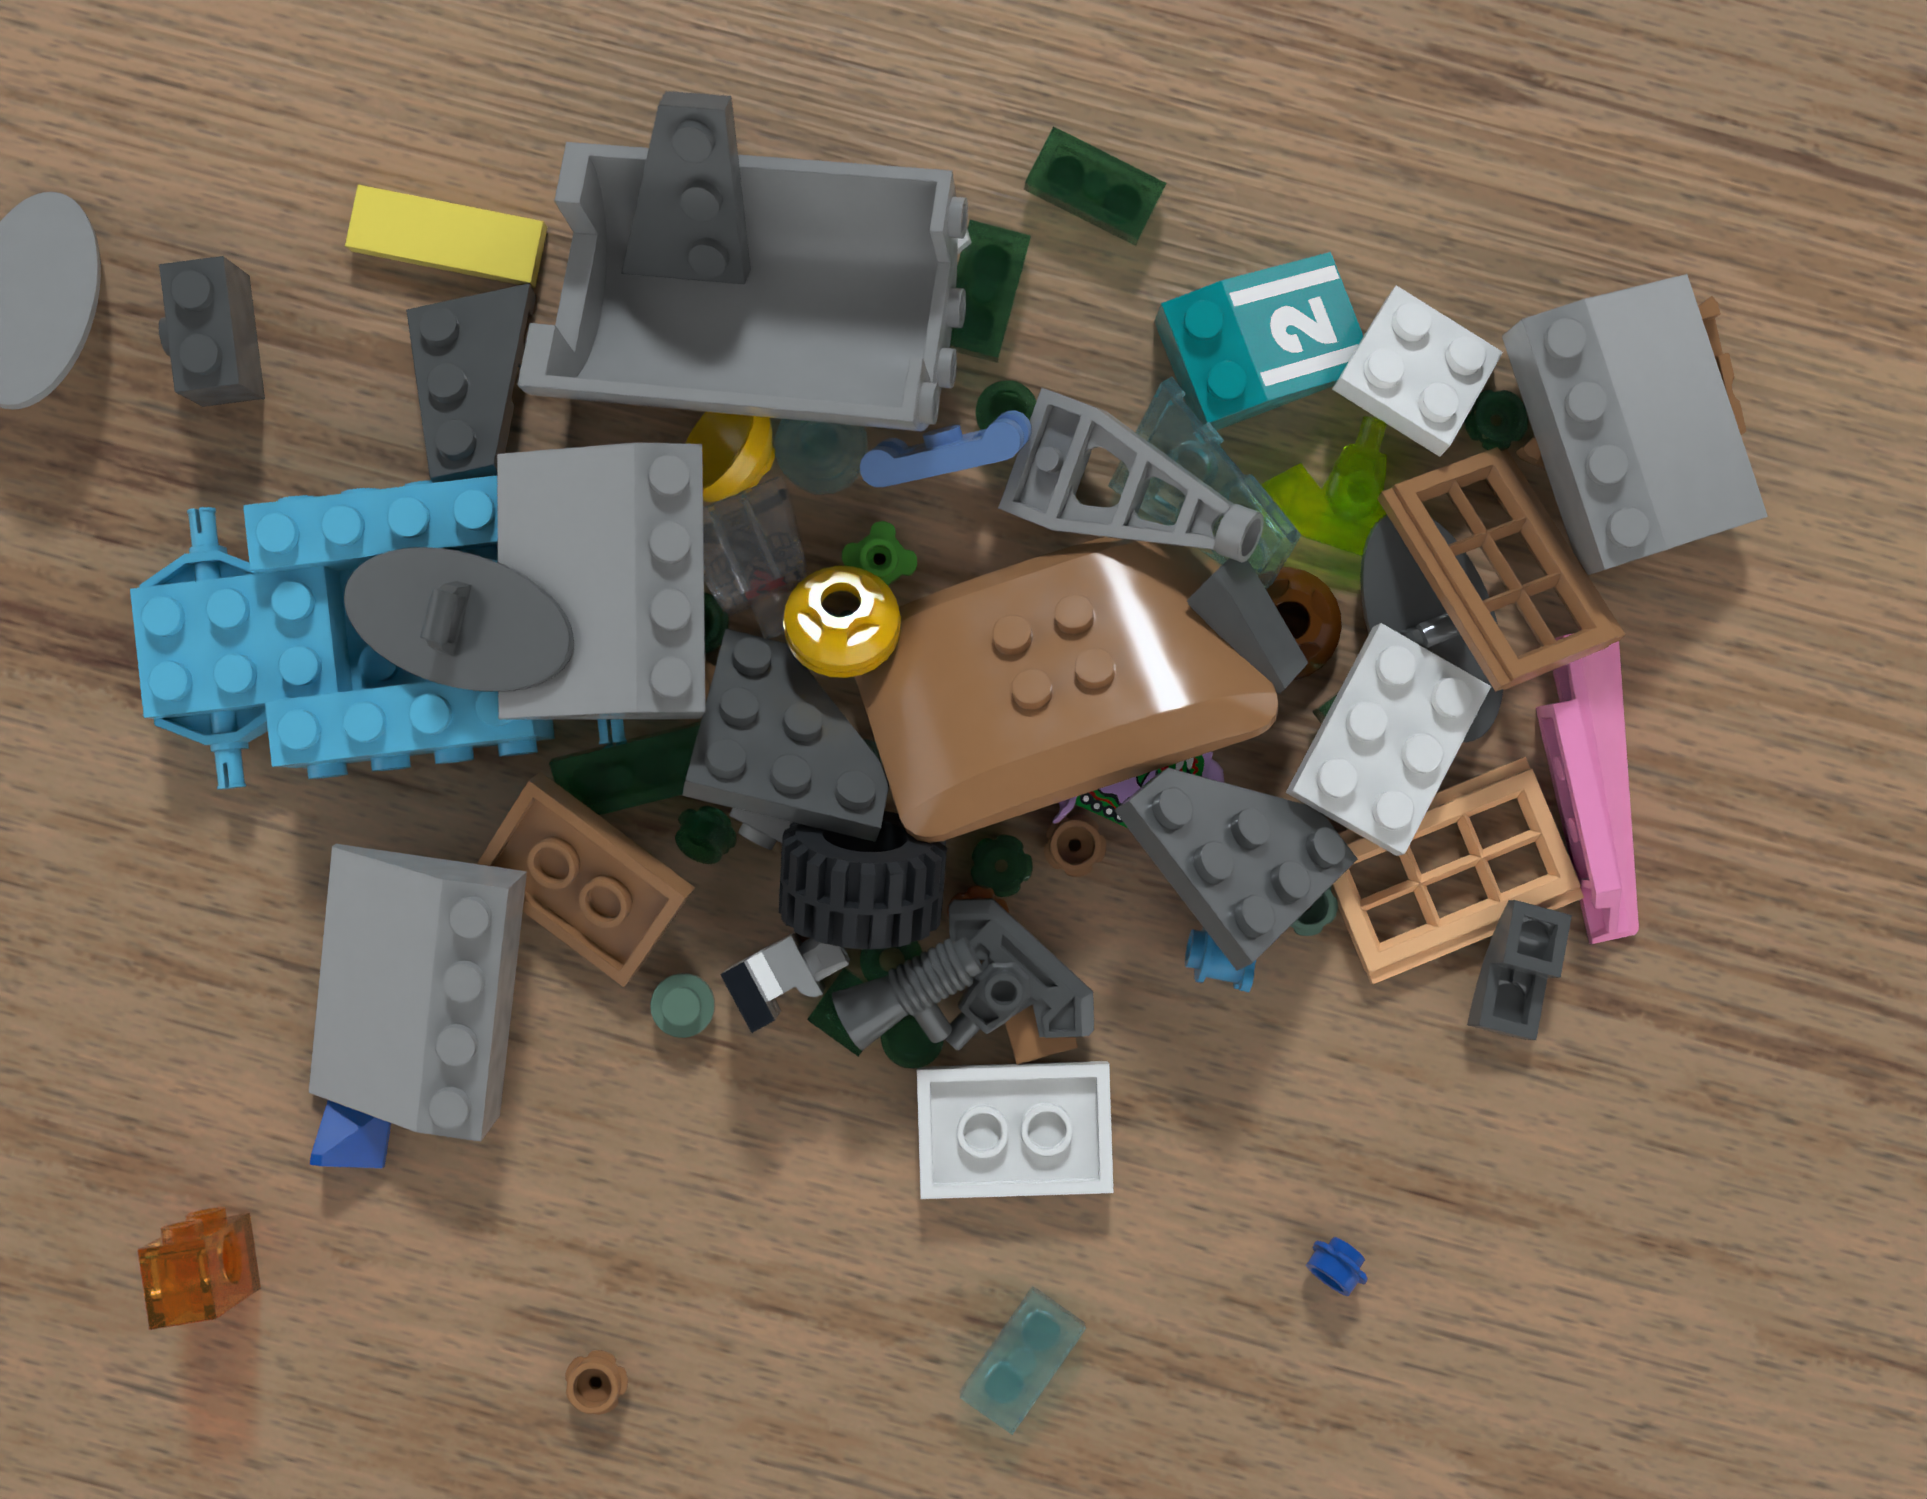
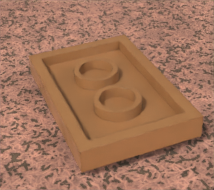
M542 772L537 773L528 780L477 862L480 865L527 871L523 912L622 987H625L636 975L695 889L693 885Z

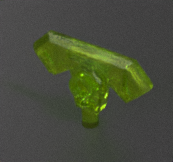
M1363 416L1355 444H1348L1344 447L1321 489L1302 463L1256 486L1254 494L1271 527L1362 556L1371 529L1381 517L1386 515L1377 498L1384 491L1386 480L1387 455L1380 453L1379 450L1387 424L1378 418Z

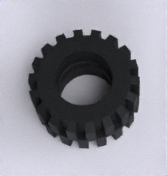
M884 811L881 829L876 842L793 822L788 829L784 830L782 835L779 913L781 914V920L787 926L793 927L794 932L804 937L844 948L885 949L911 944L912 941L922 940L930 936V932L937 930L942 917L947 856L946 840L933 843L916 840L905 830L899 814Z

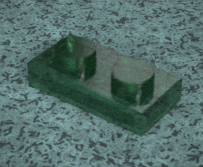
M1053 126L1025 181L1024 190L1136 246L1167 183Z
M970 220L967 230L972 243L961 251L956 278V288H964L966 291L965 318L962 328L952 327L950 348L956 349L958 353L998 363L1030 246L1031 236Z

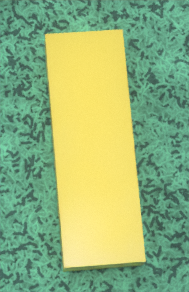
M358 184L345 246L355 253L517 285L530 283L532 288H535L548 227L544 221Z

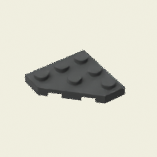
M726 628L682 796L876 842L882 825L889 788L883 764L810 671L793 656L787 643Z
M1167 768L1154 776L1114 810L1237 971L1254 963L1358 860L1325 815L1308 805Z

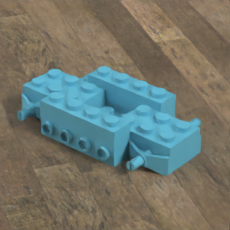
M497 475L433 483L431 480L407 483L402 487L385 489L357 488L345 490L341 494L318 497L308 495L280 498L275 502L243 505L249 562L229 555L227 548L219 545L215 508L200 507L199 510L195 508L188 509L187 514L189 516L192 543L189 553L182 555L139 585L140 588L130 589L144 718L154 719L155 726L201 744L210 745L211 752L215 754L217 790L246 787L241 749H249L248 742L268 732L272 767L307 768L308 779L348 775L347 763L371 761L372 772L411 768L410 756L434 753L435 764L474 760V748L498 746L499 757L532 754L538 752L537 741L555 739L553 720H499L498 692L466 690L442 685L414 675L391 663L362 639L351 624L345 608V587L352 573L367 560L388 551L414 547L443 548L477 555L498 562ZM597 719L600 738L599 745L627 741L623 719Z

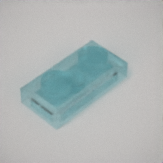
M1032 1286L960 1389V1398L1013 1435L1086 1330L1085 1322Z

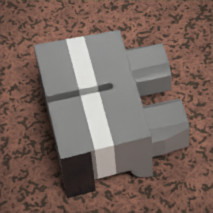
M794 932L732 965L720 975L749 1030L753 1033L777 1019L781 1012L775 999L777 996L794 987L800 993L809 997L823 995L826 986L822 979L849 965L850 958L844 947L814 941L812 938L802 942L798 934Z

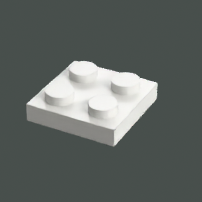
M1396 285L1386 298L1332 390L1441 457L1452 444L1503 352Z

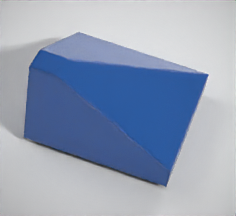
M328 1100L311 1152L310 1165L384 1168L391 1123Z

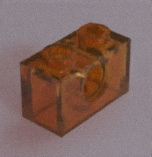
M213 1207L191 1212L185 1215L186 1221L161 1227L160 1238L138 1249L149 1330L215 1320L261 1289L250 1213L227 1216L226 1207Z

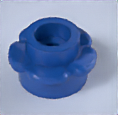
M1333 1237L1329 1244L1323 1241H1316L1313 1244L1312 1248L1315 1252L1307 1262L1306 1267L1320 1281L1344 1296H1349L1358 1282L1363 1285L1366 1284L1368 1280L1367 1275L1360 1270L1365 1258L1354 1247L1337 1237Z

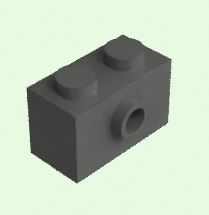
M224 256L159 264L165 317L159 320V337L165 353L171 358L175 393L202 407L265 399L250 275Z

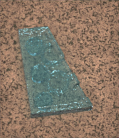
M1171 376L1160 383L1136 433L1233 504H1239L1263 514L1264 525L1262 534L1248 561L1267 590L1274 583L1302 535L1253 475H1244L1220 446L1224 439L1210 422L1205 425L1201 423L1182 398L1186 393ZM1120 461L1108 487L1122 495L1129 476L1128 468L1122 461ZM1152 477L1140 509L1163 525L1171 526L1177 522L1185 495L1172 485L1157 477ZM1221 516L1214 525L1215 535L1224 516ZM1198 548L1221 565L1229 559L1216 553L1215 550Z

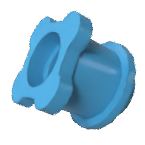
M1202 927V931L1192 929L1186 946L1185 967L1194 968L1195 982L1203 983L1205 978L1232 982L1233 988L1239 989V991L1250 992L1256 961L1237 971L1204 927Z

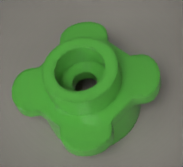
M885 521L874 523L868 536L859 543L847 544L842 551V561L845 566L867 570L881 578L888 586L895 583L901 575H912L917 568V557L913 551L902 547L895 537V527ZM881 553L886 557L884 564L877 565L874 563L873 559L876 554Z

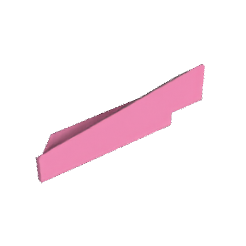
M1571 634L1564 635V636H1560V637H1557V638H1555V639H1556V641H1557V640L1562 639V638H1564V637H1566V636H1569V635H1571ZM1618 641L1601 651L1554 669L1553 674L1560 702L1535 707L1569 857L1581 884L1580 889L1584 896L1579 901L1589 944L1635 935L1639 930L1620 647Z

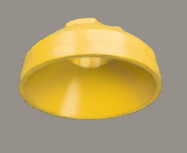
M705 412L685 444H702L703 501L709 503L725 500L738 494L746 495L756 489L761 478L770 471L776 454V449L772 447V424L769 417Z
M834 566L816 571L797 584L790 593L785 605L783 628L789 649L802 665L815 673L825 676L848 678L874 670L888 659L896 648L900 637L901 616L893 592L881 578L857 567ZM836 591L850 592L861 603L855 613L843 618L829 615L821 605L829 594Z

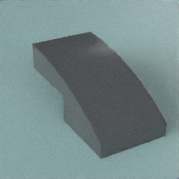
M1508 900L1493 933L1481 967L1471 1004L1468 1026L1522 1040L1537 1039L1547 979L1561 978L1572 915L1517 900Z

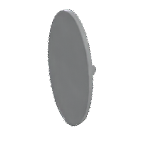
M43 192L33 195L16 205L0 221V407L4 409L14 410L29 407L48 396L63 381L78 359L95 317L101 280V261L97 237L89 218L82 208L72 198L62 193Z

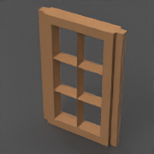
M1496 447L1397 483L1392 488L1382 491L1377 499L1495 692L1501 689L1506 690L1601 651L1609 645L1620 641L1626 635L1506 447L1500 449ZM1484 479L1510 519L1509 522L1488 530L1461 489ZM1443 494L1448 495L1472 534L1470 537L1449 545L1422 504L1424 501ZM1519 533L1545 576L1521 585L1494 541ZM1478 547L1481 548L1507 590L1483 601L1455 557ZM1550 588L1555 590L1580 630L1557 641L1529 598ZM1515 603L1542 646L1520 656H1516L1490 612Z

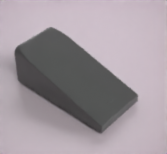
M1229 558L1187 600L1188 605L1222 639L1272 682L1278 694L1286 689L1308 664L1307 659L1248 560L1241 563Z

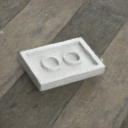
M1380 623L1374 626L1286 793L1396 856L1405 855L1491 686L1386 625Z
M1108 1061L917 1067L921 1199L1114 1193L1110 1069Z

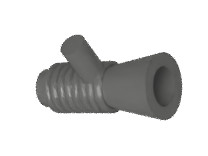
M966 937L956 942L948 938L944 940V943L936 944V948L931 947L928 949V952L923 951L920 953V956L916 955L912 957V960L908 959L904 964L897 965L896 969L891 968L886 976L833 992L832 999L845 1030L860 1050L867 1048L908 1014L915 1017L929 1040L937 1043L946 1039L952 1032V1026L937 1003L941 1002V999H947L949 994L954 995L957 993V990L962 991L965 989V986L973 985V977L982 973L983 968Z

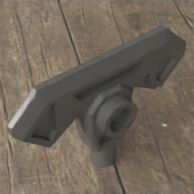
M993 898L954 899L949 904L950 939L956 942L966 937L978 958L983 960L981 964L983 972L974 976L973 985L966 988L958 1002V1008L961 1013L950 1023L952 1032L946 1038V1041L951 1046L961 1050L980 1029L988 1034L1032 1004L1039 1037L1089 1036L1094 1031L1093 990Z

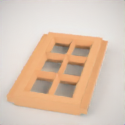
M1521 757L1438 791L1433 798L1412 840L1457 822L1470 855L1421 874L1409 845L1405 855H1399L1409 880L1362 899L1349 869L1331 885V891L1337 899L1338 908L1371 984L1378 983L1492 936L1508 900H1517L1556 910L1584 898L1580 889L1581 884L1534 771L1530 768L1526 757ZM1517 798L1530 830L1482 849L1469 817ZM1350 829L1338 832L1358 860L1354 864L1387 851ZM1535 842L1548 874L1501 893L1488 861ZM1475 866L1488 899L1439 918L1427 886ZM1414 891L1427 924L1379 943L1367 910Z

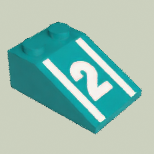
M1331 252L1221 280L1161 303L1154 320L1199 437L1333 387L1364 337Z

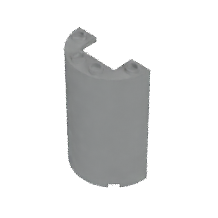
M566 142L554 202L572 229L573 237L555 325L529 324L517 384L524 392L529 395L920 432L924 431L929 424L936 423L942 388H953L956 378L957 352L956 349L950 348L952 327L962 328L966 311V291L964 288H956L958 238L963 239L966 234L968 201L967 198L956 197L952 170L738 155L751 271L744 285L621 274L649 148Z

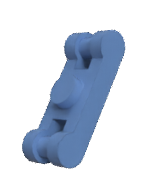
M1007 411L1001 414L984 430L962 434L960 425L942 427L924 433L925 443L908 446L904 441L897 438H888L881 441L875 448L863 456L860 462V473L863 480L873 487H887L1005 461L1014 457L1029 441L1032 434V425L1023 413Z

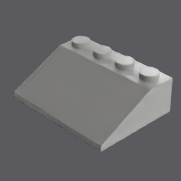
M1687 274L1582 299L1521 319L1502 335L1573 553L1587 575L1768 517Z
M623 443L497 454L498 563L531 579L551 595L566 614L574 636L571 658L565 668L556 676L530 688L498 692V719H700L705 713L702 444Z
M341 844L332 846L309 1093L414 1132L482 1141L499 1118L501 1111L527 871Z

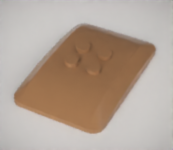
M1177 519L1159 522V524L1171 526L1176 524ZM1101 537L990 572L900 606L901 628L896 648L888 659L876 669L855 676L900 820L907 833L916 840L923 842L944 841L1257 737L1268 731L1276 721L1278 713L1277 693L1272 682L1240 656L1187 602L1196 590L1222 566L1216 551Z

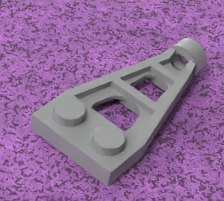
M1041 388L1030 418L1032 425L1031 437L1018 451L998 509L1053 531L1215 550L1218 554L1241 563L1249 559L1262 534L1264 525L1262 513L1239 504H1233L1107 411ZM1102 447L1128 468V479L1119 503L1115 506L1097 507L1083 505L1075 496L1091 451L1094 448ZM1152 477L1161 479L1179 489L1185 495L1183 506L1174 525L1167 526L1143 520L1138 516ZM1221 516H1224L1215 535L1214 525Z

